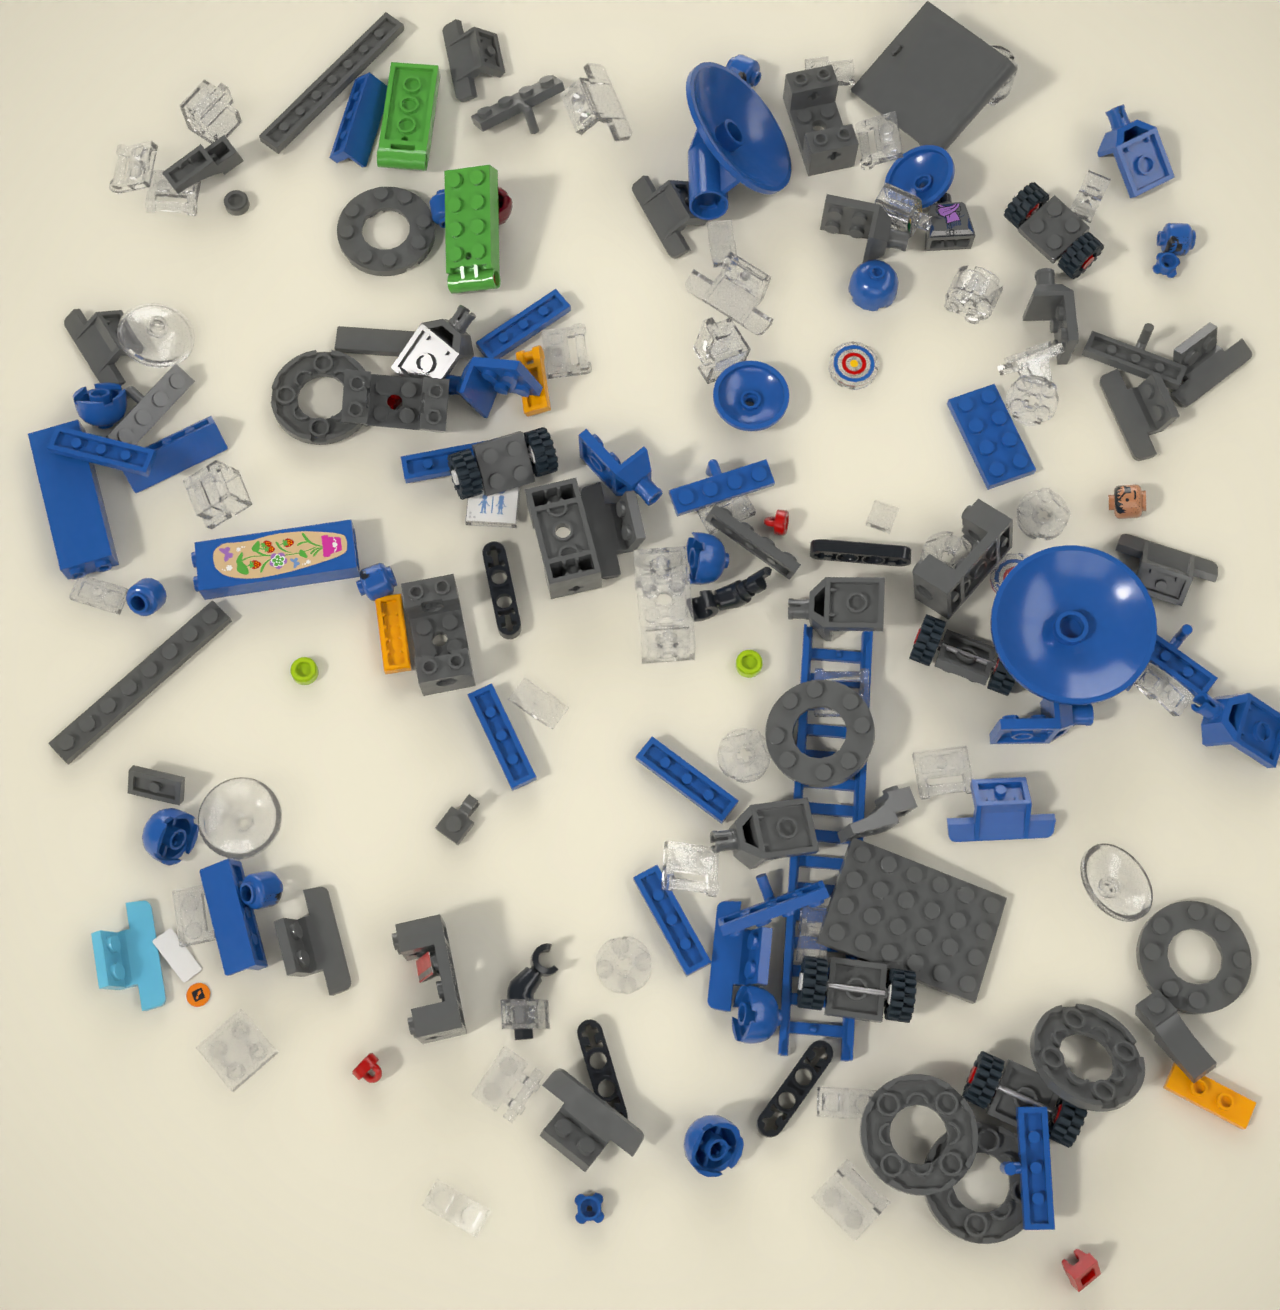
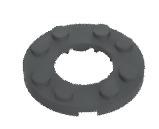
M377 187L357 195L345 206L338 220L337 238L342 253L360 271L375 276H395L407 272L406 269L414 266L416 263L420 264L428 256L435 241V224L429 207L416 194L398 187ZM392 210L403 215L410 225V232L406 240L399 246L380 250L370 246L364 240L362 228L366 220L375 216L377 212Z
M316 350L305 352L286 363L274 379L271 396V407L281 428L293 438L313 445L336 443L357 432L362 425L341 423L342 410L335 416H331V418H310L299 408L298 396L303 386L314 378H334L344 386L345 369L365 371L361 364L349 355L335 350H331V352H317Z
M812 680L792 687L776 701L767 719L765 737L767 749L772 760L785 776L793 781L809 785V787L824 788L849 780L864 767L875 741V727L867 704L854 690L835 681ZM818 707L828 708L838 713L844 720L847 730L845 742L840 750L824 758H813L802 753L795 745L793 737L794 727L799 717L806 711Z
M1182 901L1162 908L1145 923L1137 941V965L1148 985L1147 988L1151 993L1158 989L1177 1011L1188 1014H1207L1218 1011L1233 1003L1241 995L1248 983L1252 963L1247 939L1241 928L1229 915L1210 904L1198 901ZM1191 929L1201 931L1211 937L1216 943L1217 949L1221 954V967L1216 977L1208 983L1198 985L1188 983L1178 977L1170 967L1167 956L1168 947L1173 937L1179 932Z
M1076 1004L1075 1007H1062V1005H1059L1047 1011L1033 1029L1030 1039V1052L1038 1074L1051 1091L1078 1108L1097 1112L1119 1109L1135 1097L1142 1087L1145 1078L1144 1057H1140L1135 1046L1137 1041L1133 1035L1117 1019L1098 1008L1084 1004ZM1074 1034L1086 1035L1098 1041L1105 1047L1111 1057L1113 1065L1111 1076L1107 1080H1098L1096 1082H1090L1088 1079L1084 1080L1077 1077L1071 1072V1068H1067L1064 1063V1056L1060 1051L1061 1042L1066 1037Z
M911 1074L900 1076L887 1082L873 1094L862 1114L860 1142L868 1165L879 1179L897 1191L910 1195L924 1196L940 1193L951 1188L970 1169L978 1148V1128L970 1105L950 1084L933 1076ZM913 1105L928 1107L936 1112L945 1124L947 1132L946 1146L941 1155L931 1163L922 1165L909 1163L901 1158L892 1146L890 1139L891 1123L896 1114L905 1107Z
M976 1122L978 1128V1148L976 1153L988 1154L995 1157L1000 1163L1019 1162L1018 1136L1004 1127ZM947 1132L940 1136L933 1144L924 1164L933 1162L941 1155L946 1146ZM1020 1174L1008 1175L1009 1190L1006 1199L997 1209L990 1212H975L966 1208L958 1200L953 1186L940 1193L924 1195L928 1208L937 1222L949 1233L964 1241L978 1244L998 1243L1012 1238L1023 1230Z

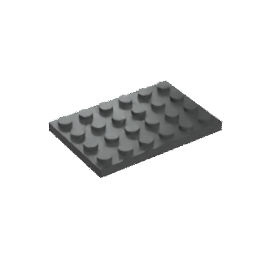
M852 837V840L849 841L816 943L861 961L887 964V971H890L891 968L915 971L917 983L974 1004L978 997L1007 898Z

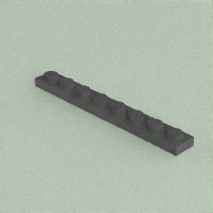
M385 12L259 135L260 141L279 154L404 31V24Z
M212 600L48 744L69 765L232 622L230 617Z

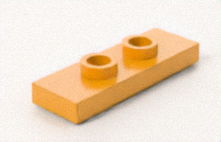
M395 594L375 600L384 672L385 674L411 671L402 595Z
M1173 1063L1163 1086L1164 1089L1242 1130L1246 1129L1256 1106V1102L1206 1076L1193 1083L1175 1063Z

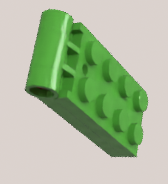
M391 62L379 147L377 150L378 167L427 171L440 83L438 65Z
M490 164L444 171L446 273L449 274L447 278L448 289L452 294L498 289L501 284L499 270L498 170Z

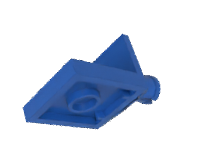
M1124 104L1105 112L1112 130L1105 133L1097 154L1098 157L1111 153L1114 154L1130 198H1134L1175 178L1157 127L1140 120L1130 122Z
M472 357L461 376L449 374L445 378L449 379L448 395H460L483 418H488L497 393L503 395L514 393L523 397H528L529 395L540 396L543 388L526 367L516 360Z
M585 429L578 435L580 458L616 496H622L625 491H635L648 506L654 504L662 496L663 491L651 479L652 471L648 450L644 446L621 464L619 458L613 452L609 453L604 448L602 440L596 434L592 435Z
M1201 692L1194 697L1193 702L1201 707L1191 704V708L1203 716L1201 723L1203 745L1206 747L1232 745L1266 768H1276L1280 755V713L1250 693L1212 698L1206 692Z
M1042 699L1040 702L1041 715L1020 719L1017 715H1006L999 719L989 734L990 744H1049L1067 733L1074 725L1091 726L1094 720L1093 706L1091 704L1066 705Z

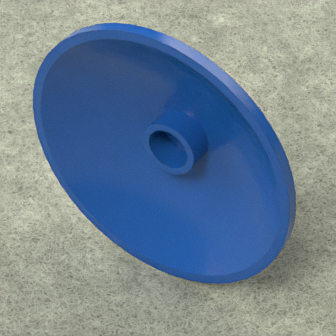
M703 62L693 68L686 81L687 102L697 127L688 150L689 209L699 219L714 220L726 213L728 210V191L740 182L746 187L762 194H775L787 186L791 177V159L787 143L777 121L764 101L746 81L727 67L713 62Z
M1077 545L1056 546L1041 550L1025 558L1005 577L996 593L991 609L992 640L997 655L1005 669L1021 686L1031 693L1059 704H1094L1110 699L1124 690L1129 691L1147 667L1155 648L1157 618L1152 599L1146 587L1138 576L1123 562L1108 553L1090 547Z

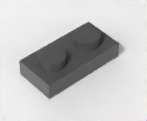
M135 765L129 769L128 794L179 806L184 801L185 777Z

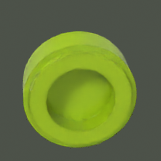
M753 650L742 651L736 659L737 672L746 678L757 676L762 669L763 661L761 656Z
M301 657L293 662L290 672L295 682L300 685H309L317 679L319 670L311 658Z

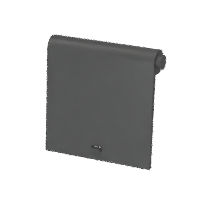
M927 1L851 88V92L917 141L920 146L935 145L947 150L1016 72L1017 68L1006 56Z

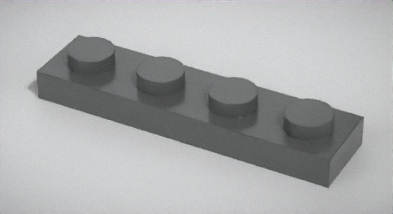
M715 504L707 515L705 521L789 580L801 566L792 554L782 552L775 547V543L771 539L761 537L754 532L751 525L738 521L727 508L719 507Z

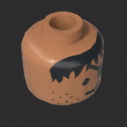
M1118 485L1114 489V495H1108L1109 510H1114L1115 516L1118 519L1139 518L1142 515V511H1146V490L1142 491L1139 485Z

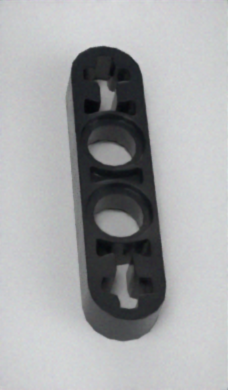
M816 539L810 542V557L827 561L907 566L911 564V549L900 545Z
M492 541L484 546L482 555L499 634L503 638L514 639L520 635L521 621L506 550L501 543ZM492 550H496L499 553V565L494 566L493 558L490 556ZM504 573L507 579L502 584H496L492 581L494 574ZM500 597H509L512 600L511 605L507 608L499 607L497 601ZM510 614L511 623L514 625L512 631L502 628L506 626L504 615Z
M585 1020L578 1026L577 1036L593 1091L605 1102H611L618 1097L620 1103H614L615 1109L619 1113L622 1112L623 1116L628 1119L602 1027L595 1020ZM591 1025L593 1030H598V1033L594 1035L596 1045L602 1042L603 1047H595L586 1052L585 1047H591L589 1038L582 1037V1033L586 1032V1026ZM595 1053H602L606 1057V1065L601 1069H595L590 1064V1058ZM608 1080L614 1084L615 1091L613 1095L603 1097L599 1094L598 1087L601 1082Z
M818 1040L808 1047L757 1120V1129L762 1136L772 1138L783 1130L833 1058V1049L828 1042ZM821 1047H824L826 1049L824 1054L827 1059L821 1058L816 1063L815 1067L820 1068L817 1073L811 1065L803 1061L807 1058L811 1062L815 1057L813 1048L819 1050ZM806 1069L810 1072L811 1082L808 1085H800L796 1081L795 1074L798 1070ZM784 1092L791 1093L795 1099L794 1106L790 1109L781 1107L779 1104L780 1094ZM774 1105L778 1112L787 1116L784 1120L779 1116L774 1123L777 1126V1130L770 1129L767 1132L763 1129L765 1123L762 1120L764 1117L770 1119L775 1111L770 1110V1107Z

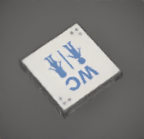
M521 486L490 496L484 495L483 491V494L467 498L465 524L471 526L517 528Z

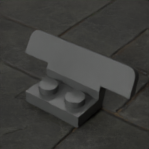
M457 19L444 26L442 32L455 95L460 102H466L477 97L474 78L480 72L499 78L505 73L498 36L496 33L477 27H472L464 32L462 22Z
M642 176L633 184L632 192L671 258L677 259L691 251L681 231L687 225H705L709 220L699 219L691 213L689 209L688 181L668 180L656 190L649 176Z
M73 309L65 318L64 326L100 383H115L122 386L126 381L115 363L120 356L142 354L145 348L122 310L95 312L87 321L81 309Z
M1209 322L1177 346L1173 351V361L1188 367L1182 379L1184 383L1179 386L1177 391L1173 390L1171 392V398L1180 407L1186 408L1251 359L1252 351L1243 339H1240L1224 351L1216 345L1218 327Z
M1118 369L1104 374L1100 378V387L1132 457L1137 461L1153 458L1157 453L1149 435L1164 431L1180 417L1161 374L1153 373L1138 387L1127 389Z
M601 482L584 487L581 491V498L598 558L601 578L611 579L621 575L617 554L636 551L646 539L635 491H625L617 503L605 504Z
M1122 534L1115 550L1140 558L1136 575L1146 587L1149 595L1176 605H1183L1193 576L1211 582H1216L1218 577V566L1213 561L1130 534Z
M325 887L305 889L303 892L309 916L298 920L281 918L274 921L287 976L305 977L323 971L329 995L334 996L350 988L351 978L329 892Z
M559 1068L552 1072L542 1086L564 1102V1104L543 1129L540 1137L584 1172L589 1169L610 1140L633 1157L644 1139L643 1132L564 1069Z

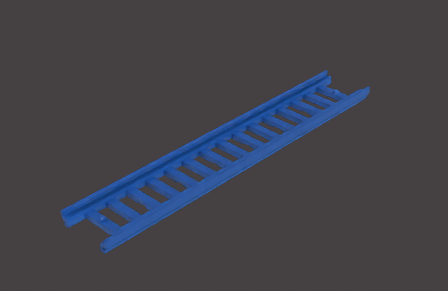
M804 624L800 684L812 680L839 682L851 689H859L858 695L869 708L873 631L862 632L861 652L812 648L813 627H808L807 624ZM811 660L860 664L859 677L810 673ZM821 707L810 709L811 711L835 712ZM808 711L798 719L796 746L809 757L824 758L833 755L835 752L806 749L807 736L846 738V727L807 724ZM867 762L854 776V780L849 779L835 786L815 788L794 781L793 799L803 798L804 788L854 792L853 806L809 802L811 815L852 818V823L864 819ZM815 829L817 842L849 844V841L840 842L837 834L839 831ZM807 855L790 857L787 893L813 884L798 882L799 867L840 871L843 859ZM825 884L829 897H831L835 885ZM798 909L796 914L786 917L780 1007L782 1022L779 1026L778 1055L788 1056L789 1034L842 1038L840 1061H853L855 1019L842 1018V1026L790 1021L791 1005L797 1006L798 1003L797 993H792V977H799V972L801 971V965H793L794 949L841 953L816 943L817 939L795 937L796 922L822 923L826 913L823 911ZM846 955V958H845V959L858 960V959H856V958H854V957H851V956H849V955Z

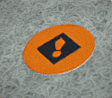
M195 983L190 986L186 994L188 1003L194 1007L205 1005L210 999V989L203 983Z

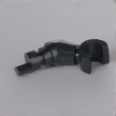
M764 567L747 579L737 580L715 590L714 595L712 590L700 591L699 597L690 598L686 601L690 617L694 622L704 621L714 617L718 613V608L719 610L733 609L749 603L755 594L766 589L765 578L771 575L772 569Z
M545 943L538 946L531 956V968L526 967L509 983L507 1001L510 1002L511 1010H514V1015H511V1024L514 1026L515 1040L533 1039L532 1014H528V1009H531V1000H534V993L542 982L541 977L551 976L559 970L555 965L551 968H544L538 960L541 953L550 951L552 944Z

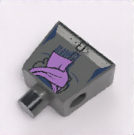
M945 193L936 204H932L929 207L927 215L933 217V222L926 221L925 251L971 249L975 238V231L966 205L963 202L952 203L951 195Z

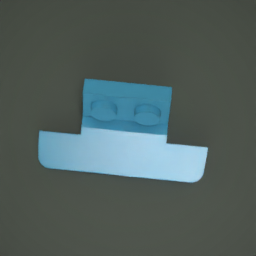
M147 901L126 903L129 929L120 932L100 930L91 933L99 989L123 990L138 986L142 1011H149L163 1006L166 1002L159 950L152 942L157 938L153 912L150 903Z

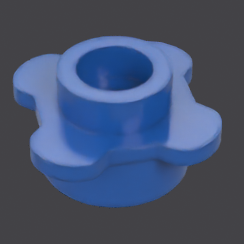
M1170 252L1158 253L1156 256L1157 263L1152 268L1153 272L1167 275L1168 278H1174L1177 274L1176 267L1180 264L1179 258Z
M594 1193L593 1196H584L583 1194L576 1196L575 1204L577 1205L578 1213L575 1219L579 1224H584L586 1221H595L596 1223L603 1221L604 1213L601 1210L603 1196L600 1193ZM587 1206H592V1211H587Z

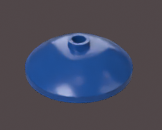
M923 145L907 151L893 163L887 173L884 185L887 198L890 199L889 201L892 205L901 210L905 209V211H909V208L910 211H916V208H912L915 207L916 199L921 201V209L934 204L947 192L952 184L955 174L953 159L945 149L935 145Z
M742 361L729 366L719 375L714 385L713 402L719 416L730 426L743 431H761L773 426L784 416L789 403V389L784 377L772 366L759 361ZM752 402L754 405L748 406L746 403Z

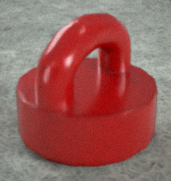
M778 509L775 517L771 516L764 519V524L774 527L775 535L785 536L788 530L789 512Z
M369 1053L352 1071V1074L358 1080L363 1077L369 1083L378 1082L382 1077V1070L377 1064L379 1059L373 1053ZM370 1069H372L375 1072L374 1076H371L368 1073Z

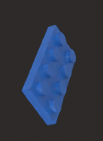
M995 384L948 399L947 406L987 490L1035 473L1036 468Z

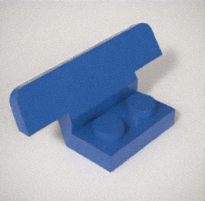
M1026 777L971 779L970 788L975 808L973 817L947 818V832L950 840L953 842L1048 838L1054 833L1056 822L1054 813L1031 815L1032 801Z
M723 901L717 906L708 990V1004L714 1010L731 1012L733 986L751 985L760 987L768 985L773 928L745 929V932L738 936L730 937L727 935L723 937L719 926L718 918L740 911L741 901Z

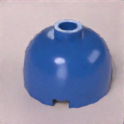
M868 260L858 265L851 275L848 287L849 293L853 297L852 301L860 308L869 311H878L879 308L889 307L897 295L899 286L897 273L889 264L880 260Z
M97 383L94 384L95 389L87 391L85 386L77 390L73 395V400L77 413L84 422L97 426L100 429H108L124 417L127 409V396L125 389L122 390L121 385Z
M693 532L694 538H688L685 549L684 564L689 563L690 574L685 573V577L689 584H710L722 575L724 568H728L729 554L725 552V547L720 539L714 535Z
M175 808L159 810L150 817L144 826L142 842L145 850L152 858L169 866L178 864L182 861L179 857L185 851L189 854L197 841L199 828L194 823L195 817Z
M743 985L739 988L733 1007H738V1019L732 1016V1030L735 1040L747 1044L761 1043L768 1040L782 1022V1011L778 1008L776 999L770 992L761 987Z
M705 1115L698 1118L689 1126L684 1138L686 1158L699 1174L706 1177L723 1175L721 1171L725 1170L728 1166L732 1169L740 1159L744 1147V1141L740 1136L739 1129L731 1121L719 1115Z

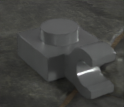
M469 794L459 810L451 806L435 829L456 845H459L473 827L474 822L469 817L478 808L480 803Z

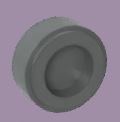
M233 190L224 197V205L229 214L239 216L248 211L250 203L243 191Z

